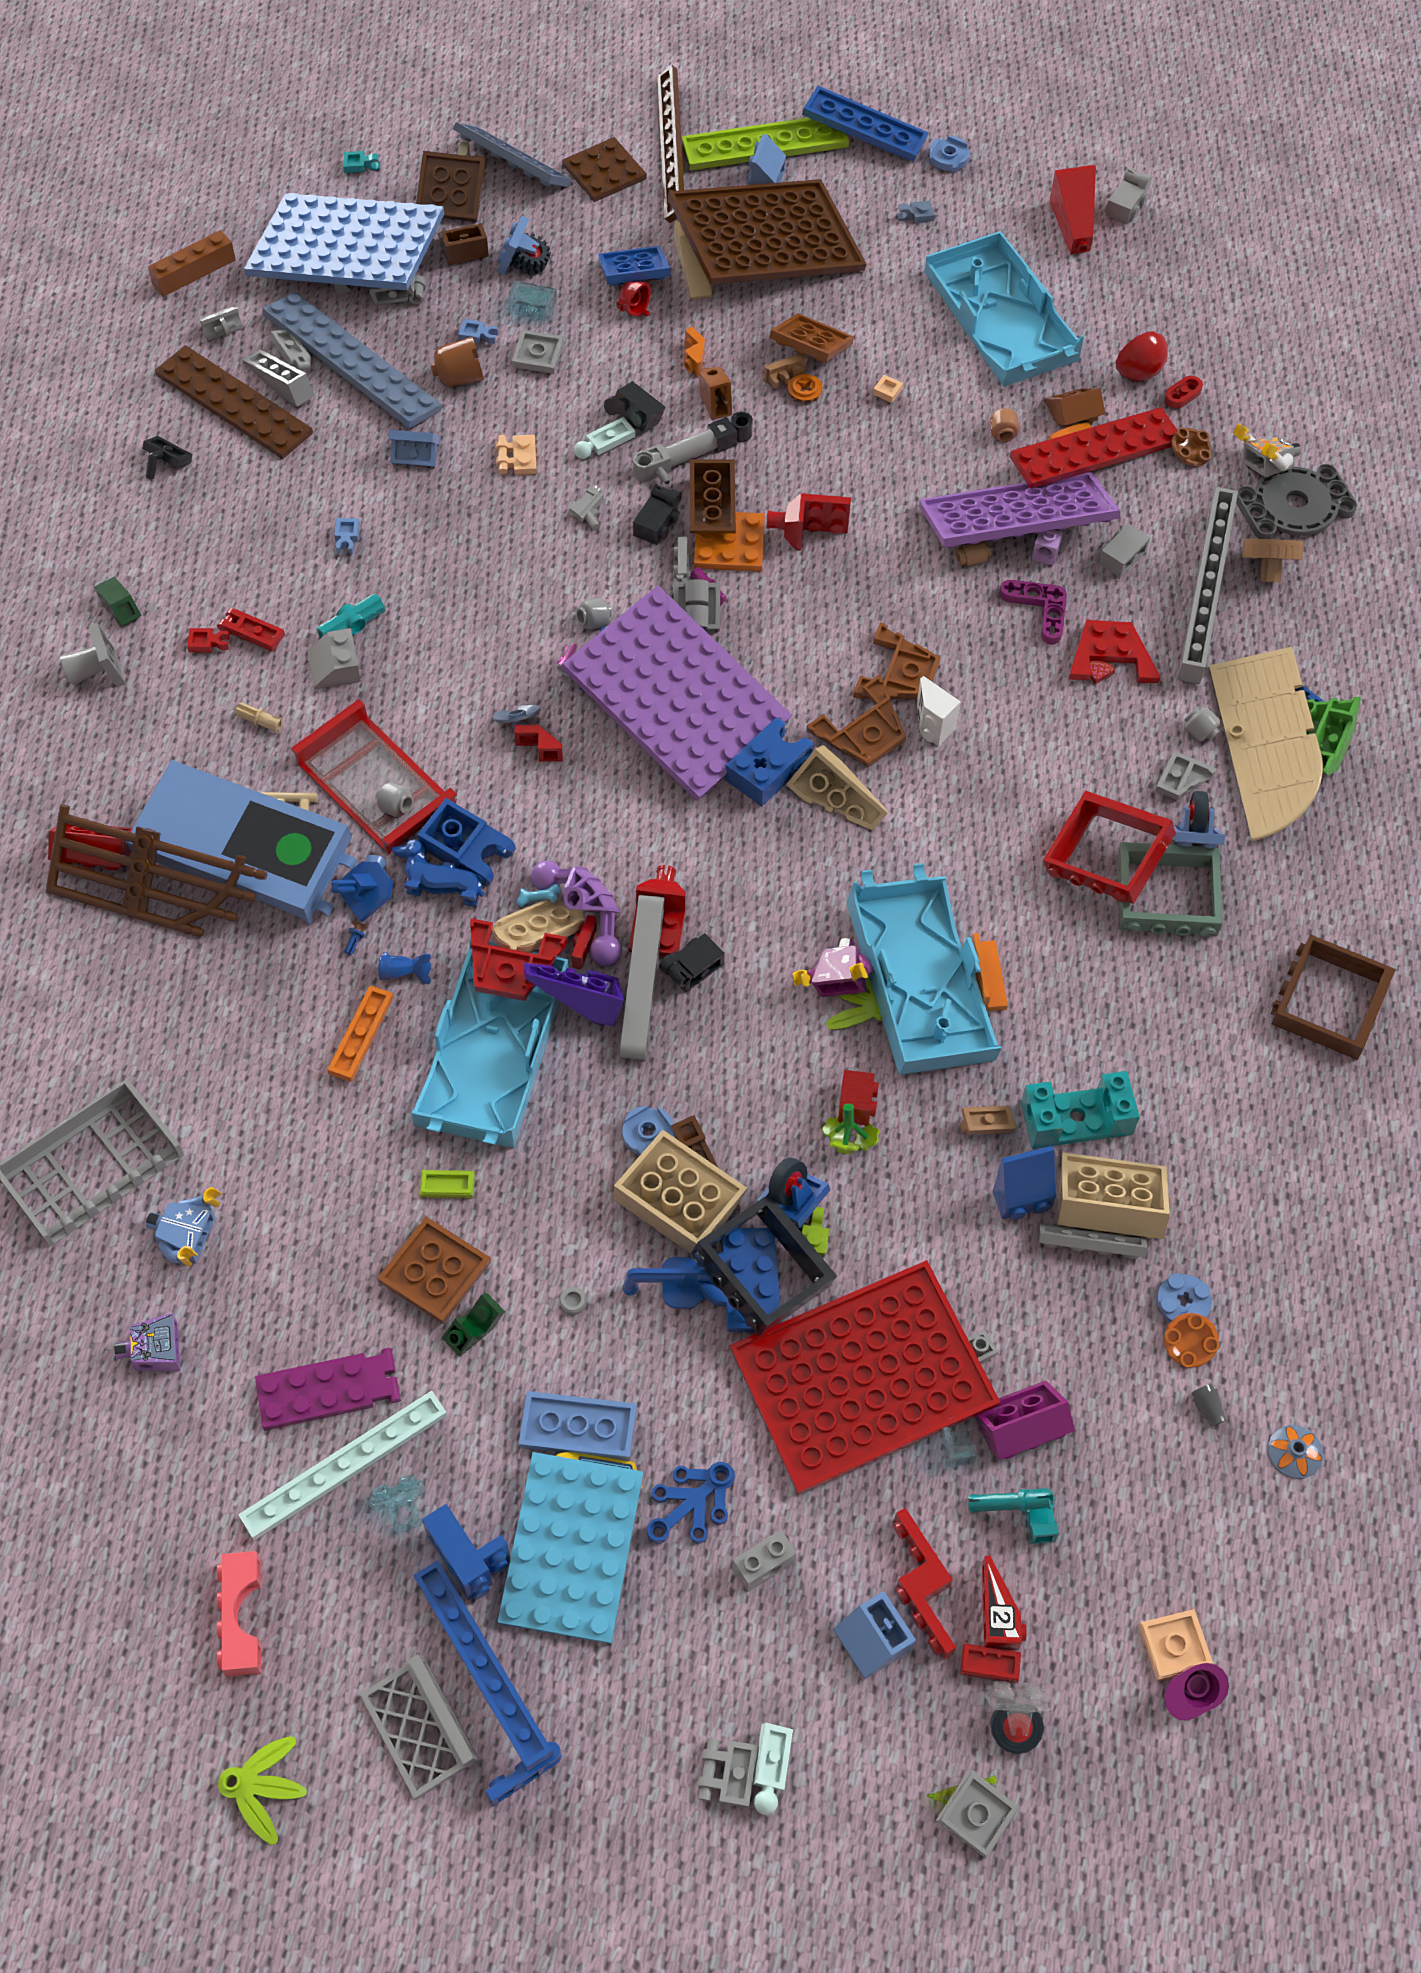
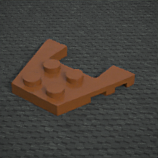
M880 623L873 644L895 650L883 682L886 692L888 691L890 699H917L920 679L924 676L933 682L941 658L917 643L915 645L904 639V635L899 632L895 634L887 629V625ZM859 676L853 697L869 698L862 691V686L872 679Z
M880 675L862 686V691L875 706L847 726L837 730L824 714L807 725L809 733L867 767H870L906 741L905 732L896 711H894L888 691L886 692Z

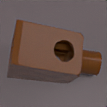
M719 366L702 369L699 372L700 396L711 420L731 416L732 396L730 379Z

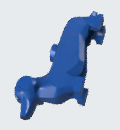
M409 840L405 846L392 848L395 856L407 859L405 874L409 881L405 882L404 885L407 889V894L420 897L422 889L433 894L460 893L462 898H466L463 905L477 907L479 896L483 897L485 895L481 890L482 880L474 873L457 869L456 865L449 862L442 863V866L427 863L425 858L426 849L420 841Z

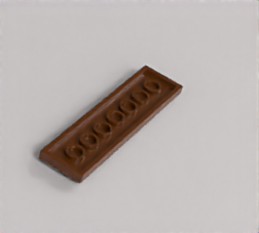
M186 345L155 369L156 376L281 459H284L313 434L312 427Z

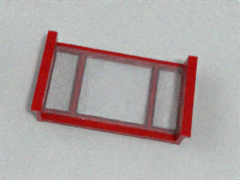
M360 699L356 700L291 748L295 753L298 765L388 855L391 854L393 847H398L422 829L445 798L456 803L455 797L457 793L451 787L444 791L367 716L365 704ZM393 782L407 787L411 791L413 806L405 815L395 817L382 812L378 808L376 794L386 783Z

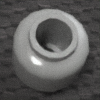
M602 598L582 601L576 610V618L579 625L587 630L607 626L612 616L610 605Z
M1197 706L1185 718L1187 722L1185 729L1199 742L1206 738L1210 741L1219 732L1217 727L1220 724V720L1207 707L1199 708Z
M393 782L384 784L376 794L378 808L382 812L395 817L405 815L413 806L411 791L407 787Z

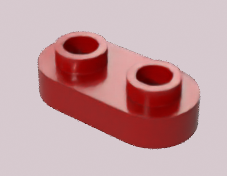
M1196 376L1184 377L1167 389L1164 399L1165 403L1172 408L1183 407L1201 394L1202 380Z

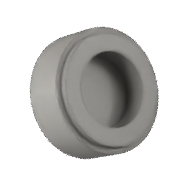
M569 1287L561 1293L560 1307L566 1314L578 1315L585 1310L587 1298L582 1289Z

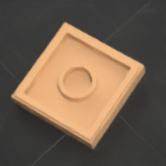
M1195 1609L1139 1623L1157 1682L1176 1677L1191 1665L1213 1664Z

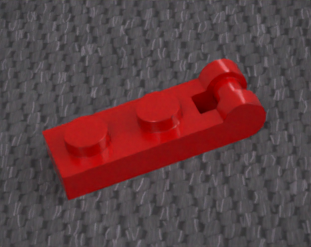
M229 608L226 612V618L221 619L217 624V628L220 631H228L230 634L272 652L285 636L284 629L235 608Z

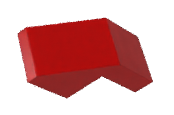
M515 725L516 746H538L539 762L563 761L562 744L541 726Z

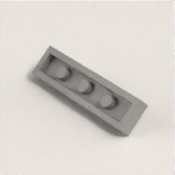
M1039 1223V1243H1043V1245L1050 1248L1065 1246L1079 1252L1087 1249L1094 1250L1102 1255H1111L1112 1253L1123 1254L1124 1257L1130 1259L1146 1258L1147 1242L1146 1238Z

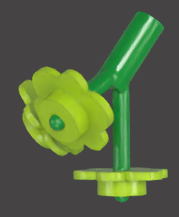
M849 1103L843 1106L842 1123L838 1122V1117L835 1119L830 1117L822 1128L823 1134L829 1137L830 1146L837 1148L836 1151L843 1155L852 1154V1151H858V1149L867 1151L879 1141L878 1135L880 1130L877 1127L874 1128L872 1124L864 1126L862 1130L854 1122V1106ZM852 1128L857 1132V1138L854 1143L848 1142Z

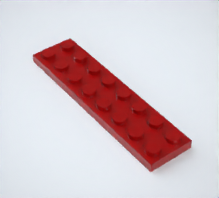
M1160 407L1011 451L1009 457L1029 488L1032 489L1171 448L1172 437L1176 433L1177 428L1163 408Z

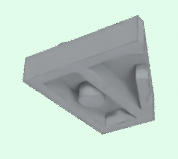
M1174 751L1155 791L1177 801L1211 779L1217 769Z

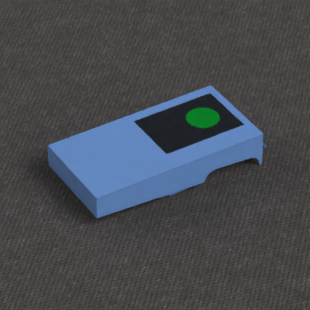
M174 760L170 761L131 831L135 833L137 826L149 828L161 833L160 841L235 862L237 855L245 856L246 866L253 867L256 870H263L268 873L266 880L255 879V877L240 875L235 888L254 893L257 900L296 915L308 925L312 923L314 911H321L329 917L333 906L321 900L338 865H345L352 870L357 863L354 857L344 853L352 839L348 825ZM125 841L132 852L133 843ZM159 850L157 853L156 863L218 883L226 884L231 873L228 870Z

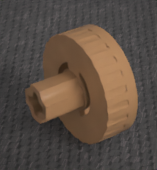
M1243 539L1242 558L1262 559L1260 581L1281 582L1282 560H1303L1304 541Z

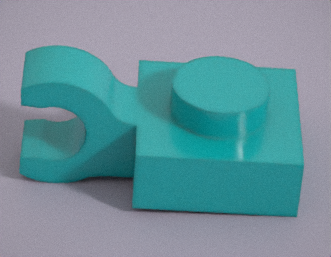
M364 151L344 152V173L365 172V167L371 171L380 170L381 164L378 154L365 155Z

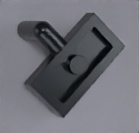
M159 436L143 441L142 449L150 453L146 470V478L148 479L155 478L157 460L159 459L177 468L192 462L193 454Z

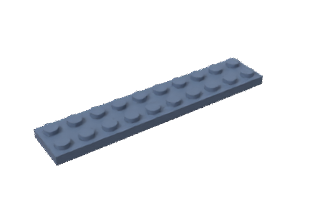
M296 292L262 308L263 316L281 330H286L288 335L291 334L299 340L303 347L406 427L411 428L442 410L440 402Z

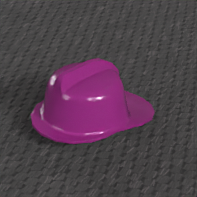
M1202 1663L1188 1666L1182 1673L1174 1677L1166 1688L1164 1699L1167 1710L1176 1719L1187 1721L1217 1707L1228 1695V1677L1224 1670L1216 1664Z

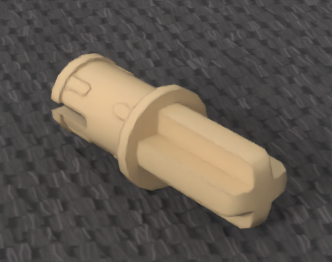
M241 702L235 709L237 716L253 722L256 727L260 725L275 733L282 727L283 719L266 713L262 708L258 710Z

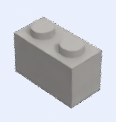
M1127 524L1122 530H1117L1109 543L1103 544L1099 550L1100 559L1098 564L1121 578L1147 552L1150 537L1132 525Z

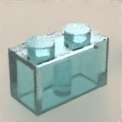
M520 281L514 282L508 297L509 314L550 322L557 305L555 288Z

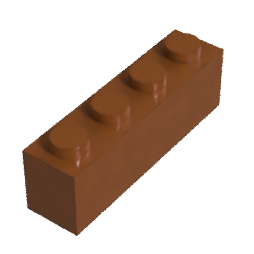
M219 230L149 265L148 270L152 285L164 297L236 261L233 244L222 230Z

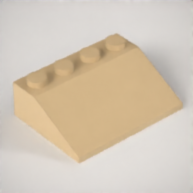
M662 1130L614 1185V1200L691 1254L698 1241L726 1223L746 1193L747 1187Z
M1062 1152L1057 1225L1164 1239L1170 1215L1166 1166Z

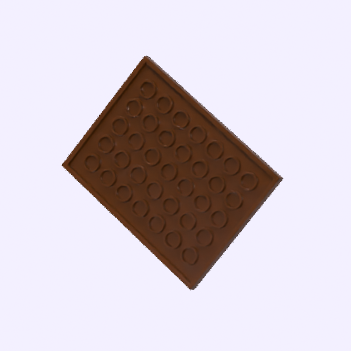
M821 179L669 191L668 200L710 285L865 271L867 264Z

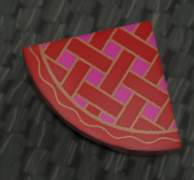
M1090 661L1091 679L1095 684L1115 674V668L1112 665L1103 661Z

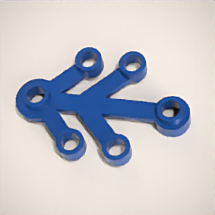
M716 1462L709 1469H688L685 1466H677L673 1470V1480L677 1484H685L688 1480L706 1482L699 1488L666 1487L663 1484L654 1486L652 1498L657 1503H663L667 1499L685 1501L666 1518H656L650 1521L647 1526V1535L650 1541L656 1544L664 1543L669 1538L670 1529L694 1509L693 1527L690 1530V1538L696 1544L703 1543L707 1538V1530L704 1527L706 1497L715 1490V1508L711 1511V1520L716 1525L724 1524L728 1519V1512L725 1509L726 1489L732 1486L735 1479L733 1468L725 1462ZM679 1471H684L686 1473V1477L684 1479H678L676 1477V1473ZM724 1473L726 1475L725 1480H717L716 1474ZM659 1489L666 1492V1495L662 1498L655 1495V1492ZM717 1511H721L725 1517L718 1520L714 1517V1514ZM660 1528L664 1531V1534L661 1537H656L653 1531ZM696 1530H701L704 1536L698 1539L694 1537L693 1533Z

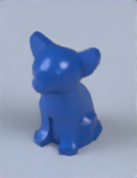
M383 952L378 965L379 979L390 980L409 973H415L422 983L430 984L431 979L428 974L431 970V955L422 954L411 959L405 956H391L387 952Z

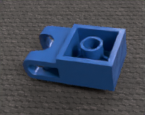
M779 718L771 721L726 764V771L728 773L725 780L761 807L793 777V774L814 751L815 744L805 737L796 743L783 741L786 723Z
M447 798L444 799L418 833V840L425 846L426 852L443 862L456 865L457 869L474 873L481 878L482 885L484 886L490 885L494 879L493 871L484 862V859L489 855L509 858L516 850L514 842L509 837L490 827L486 821Z

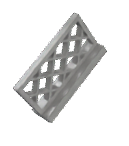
M419 1654L409 1659L408 1664L360 1694L415 1800L463 1769L470 1768L480 1762L426 1659ZM407 1673H410L414 1681L410 1694L396 1690L399 1678ZM392 1684L391 1689L385 1688L388 1685ZM417 1688H418V1690H419L421 1696H417V1695H416ZM379 1691L390 1693L385 1710L375 1708L370 1699L371 1696ZM395 1694L409 1697L404 1715L390 1711ZM414 1699L425 1701L427 1710L424 1719L410 1716ZM378 1712L384 1714L382 1720H381V1718H380ZM389 1715L403 1718L399 1736L389 1734L385 1728ZM431 1715L433 1716L435 1722L429 1721ZM408 1720L423 1723L418 1741L404 1737ZM428 1725L438 1727L441 1732L438 1746L423 1742ZM391 1738L397 1739L396 1746L394 1745ZM403 1741L417 1744L412 1762L402 1760L399 1755ZM444 1741H446L449 1748L443 1747ZM422 1746L437 1749L432 1767L417 1764ZM442 1751L452 1753L457 1762V1765L447 1771L437 1769ZM405 1764L411 1766L409 1772H408V1770H407ZM416 1767L431 1771L428 1783L417 1789L413 1782ZM436 1772L441 1773L440 1776L435 1778Z

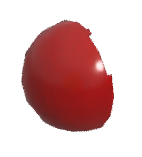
M1147 331L1132 339L1118 354L1115 361L1117 371L1124 378L1136 382L1147 381L1158 375L1168 358V344L1165 337L1154 331Z

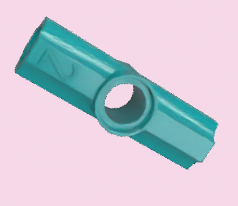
M372 594L354 606L346 604L337 611L334 618L317 627V633L321 639L327 632L351 628L352 635H355L365 628L368 621L385 612V605L377 594Z

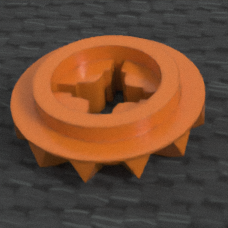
M810 374L796 375L788 383L789 396H793L795 401L800 399L803 403L806 400L813 402L815 398L819 399L823 389L821 381ZM806 387H807V388L809 387V391H808V390L801 391V388H802V389H805Z

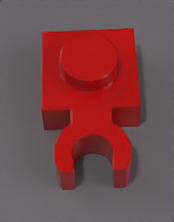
M189 628L188 652L212 653L213 647L223 651L229 650L228 642L222 641L230 640L229 632L219 631L214 634L213 628Z

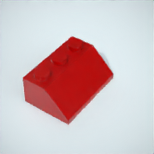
M67 824L65 838L130 857L131 851L124 840ZM111 826V827H115V828L122 829V830L129 831V832H131L132 829H133V828H125V827ZM56 827L49 830L48 860H51ZM63 848L61 862L72 864V862L81 863V867L93 868L99 865L105 866L106 870H119L124 866Z

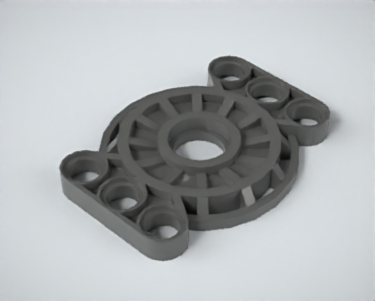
M1330 464L1320 465L1316 472L1302 467H1292L1289 470L1268 477L1263 476L1258 482L1256 489L1242 486L1237 490L1236 504L1258 539H1273L1276 530L1291 535L1305 536L1316 534L1329 527L1337 515L1341 518H1351L1357 509L1356 500L1336 468ZM1320 473H1328L1331 477L1324 478ZM1269 479L1266 485H1262L1266 480ZM1330 489H1338L1341 491V494H1334ZM1248 495L1251 497V500H1244L1240 496ZM1291 495L1300 496L1305 499L1307 504L1303 507H1293L1287 502L1286 497ZM1341 505H1348L1352 510H1343ZM1257 511L1261 516L1255 517L1250 512ZM1260 528H1268L1271 532L1263 533Z

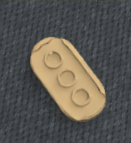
M557 898L558 900L554 904L547 899L499 919L493 929V941L498 947L529 953L540 948L544 933L565 937L577 933L584 925V911L567 908L564 901H561V898Z

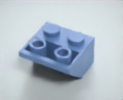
M763 134L760 142H756L754 156H751L749 161V169H752L749 175L748 185L779 183L783 178L786 155L768 135Z
M884 1591L861 1604L833 1628L864 1679H867L913 1650L916 1639Z

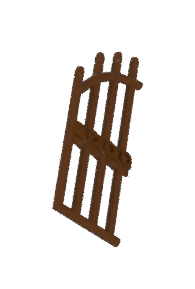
M60 804L45 892L186 934L191 933L193 936L202 937L204 929L192 926L190 923L208 915L220 919L224 918L227 921H236L238 917L236 913L225 911V909L218 907L229 896L254 902L256 895L252 892L235 888L240 875L266 880L268 873L246 866V857L242 855H237L235 862L160 841L161 833L149 828L137 826L136 832L132 833L70 815V806ZM67 824L133 843L131 857L65 838ZM63 848L128 866L127 881L61 862ZM159 850L228 870L231 873L226 884L218 883L156 865L157 853ZM59 871L125 890L123 904L58 886ZM153 875L217 892L218 894L208 904L156 890L151 888ZM149 898L193 911L174 920L147 912Z

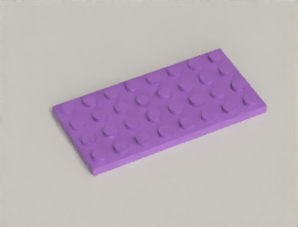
M1091 472L1032 489L1025 482L919 499V508L943 547L949 548L957 547L960 544H977L985 540H1001L1003 537L1009 536L1021 537L1028 533H1044L1052 529L1064 530L1071 526H1088L1090 523H1107L1114 519H1120V509Z

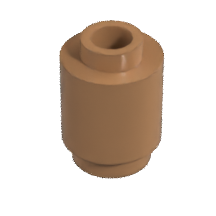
M984 541L977 544L966 543L956 548V557L960 566L965 565L968 567L987 562L988 556H991L990 546L988 543H984Z

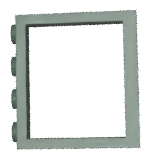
M1120 843L1117 853L1118 883L1128 886L1129 863L1141 864L1152 844ZM1169 845L1157 864L1210 868L1212 916L1130 912L1129 902L1118 901L1119 930H1132V933L1150 931L1153 934L1167 932L1176 933L1180 936L1188 934H1201L1203 937L1219 935L1223 924L1219 848Z

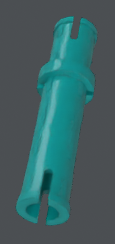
M1021 1489L1016 1493L970 1494L968 1497L969 1500H973V1502H968L971 1513L1021 1510L1024 1513L1029 1512L1030 1509H1053L1055 1506L1054 1503H1050V1501H1055L1052 1490L1029 1492L1027 1489Z

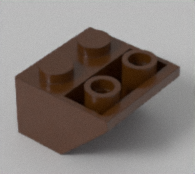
M482 223L437 233L448 265L489 257L487 236Z

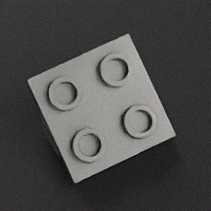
M698 579L674 582V601L704 630L720 631V583H709L706 580Z

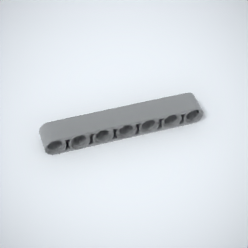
M639 895L620 1058L646 1060L664 913V897Z

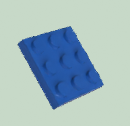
M660 246L598 254L599 264L606 282L613 286H619L623 282L630 281L643 282L645 279L652 278L654 280H662L665 277L671 276L669 264Z

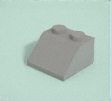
M351 628L327 632L307 650L314 689L361 682Z

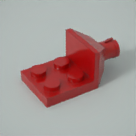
M801 493L787 504L786 512L768 510L766 529L784 530V538L795 550L801 551L803 530H810L812 532L826 531L835 534L848 533L851 497Z
M660 865L657 867L656 879H649L636 886V909L628 952L632 953L639 895L664 897V913L658 956L666 957L676 951L679 952L686 914V891L677 882H674L676 876V869L668 865L667 874L665 875V865Z

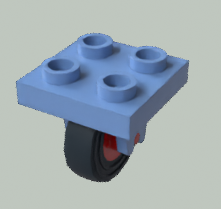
M1194 791L1189 806H1183L1181 825H1174L1176 834L1173 840L1178 842L1177 845L1190 847L1192 843H1199L1205 848H1217V844L1224 845L1225 834L1219 829L1214 828L1215 810L1209 808L1207 792Z

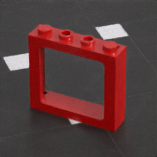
M1085 790L1044 857L1043 862L1048 874L1054 878L1059 879L1061 877L1069 880L1076 886L1083 885L1091 888L1097 894L1104 893L1112 896L1119 902L1126 901L1134 904L1176 832L1170 819ZM1096 816H1101L1157 836L1128 886L1066 864Z

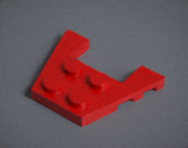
M1086 620L1069 673V680L1089 681L1091 678L1090 661L1134 663L1136 666L1137 683H1159L1160 674L1132 622Z
M471 918L470 928L475 991L525 1001L536 985L525 979L524 963L551 966L566 946L567 937L544 933L539 953H527L488 945L493 931V922Z

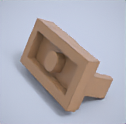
M799 353L764 366V382L769 385L771 384L775 389L779 388V381L781 380L788 385L790 378L806 373L807 357L805 354Z
M1010 1106L964 1107L961 1110L964 1118L960 1123L962 1134H1010L1016 1129Z

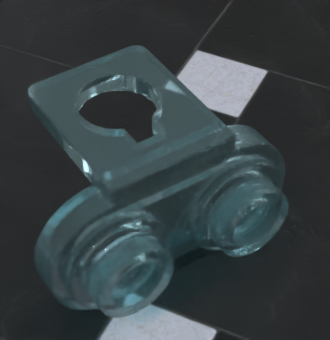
M407 1475L399 1480L398 1485L388 1488L386 1485H381L374 1488L369 1504L373 1511L387 1509L394 1532L398 1535L422 1525L414 1499L423 1494L425 1487L422 1480L416 1479L414 1475ZM403 1506L413 1514L411 1521L407 1524L397 1522V1515L400 1513L398 1508Z

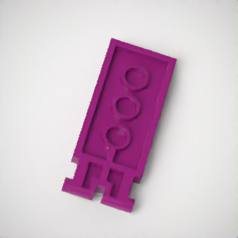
M384 1348L381 1350V1355L366 1358L364 1353L255 1376L263 1430L266 1431L373 1408V1402L389 1399L390 1403L400 1402L397 1377L386 1378L385 1376L396 1372L392 1349Z

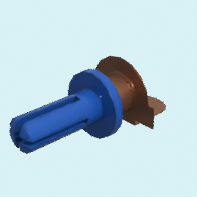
M351 921L354 928H349L348 930L352 935L344 950L345 954H353L359 938H365L363 931L369 925Z

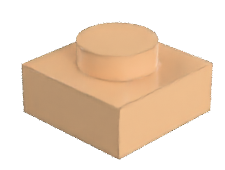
M883 375L874 387L873 395L893 403L901 392L903 383Z

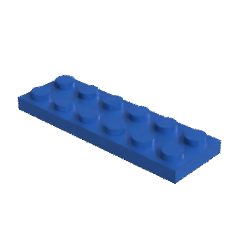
M818 85L802 112V115L809 117L811 120H816L830 128L837 129L849 136L856 137L868 144L882 148L887 152L912 162L915 161L929 133Z

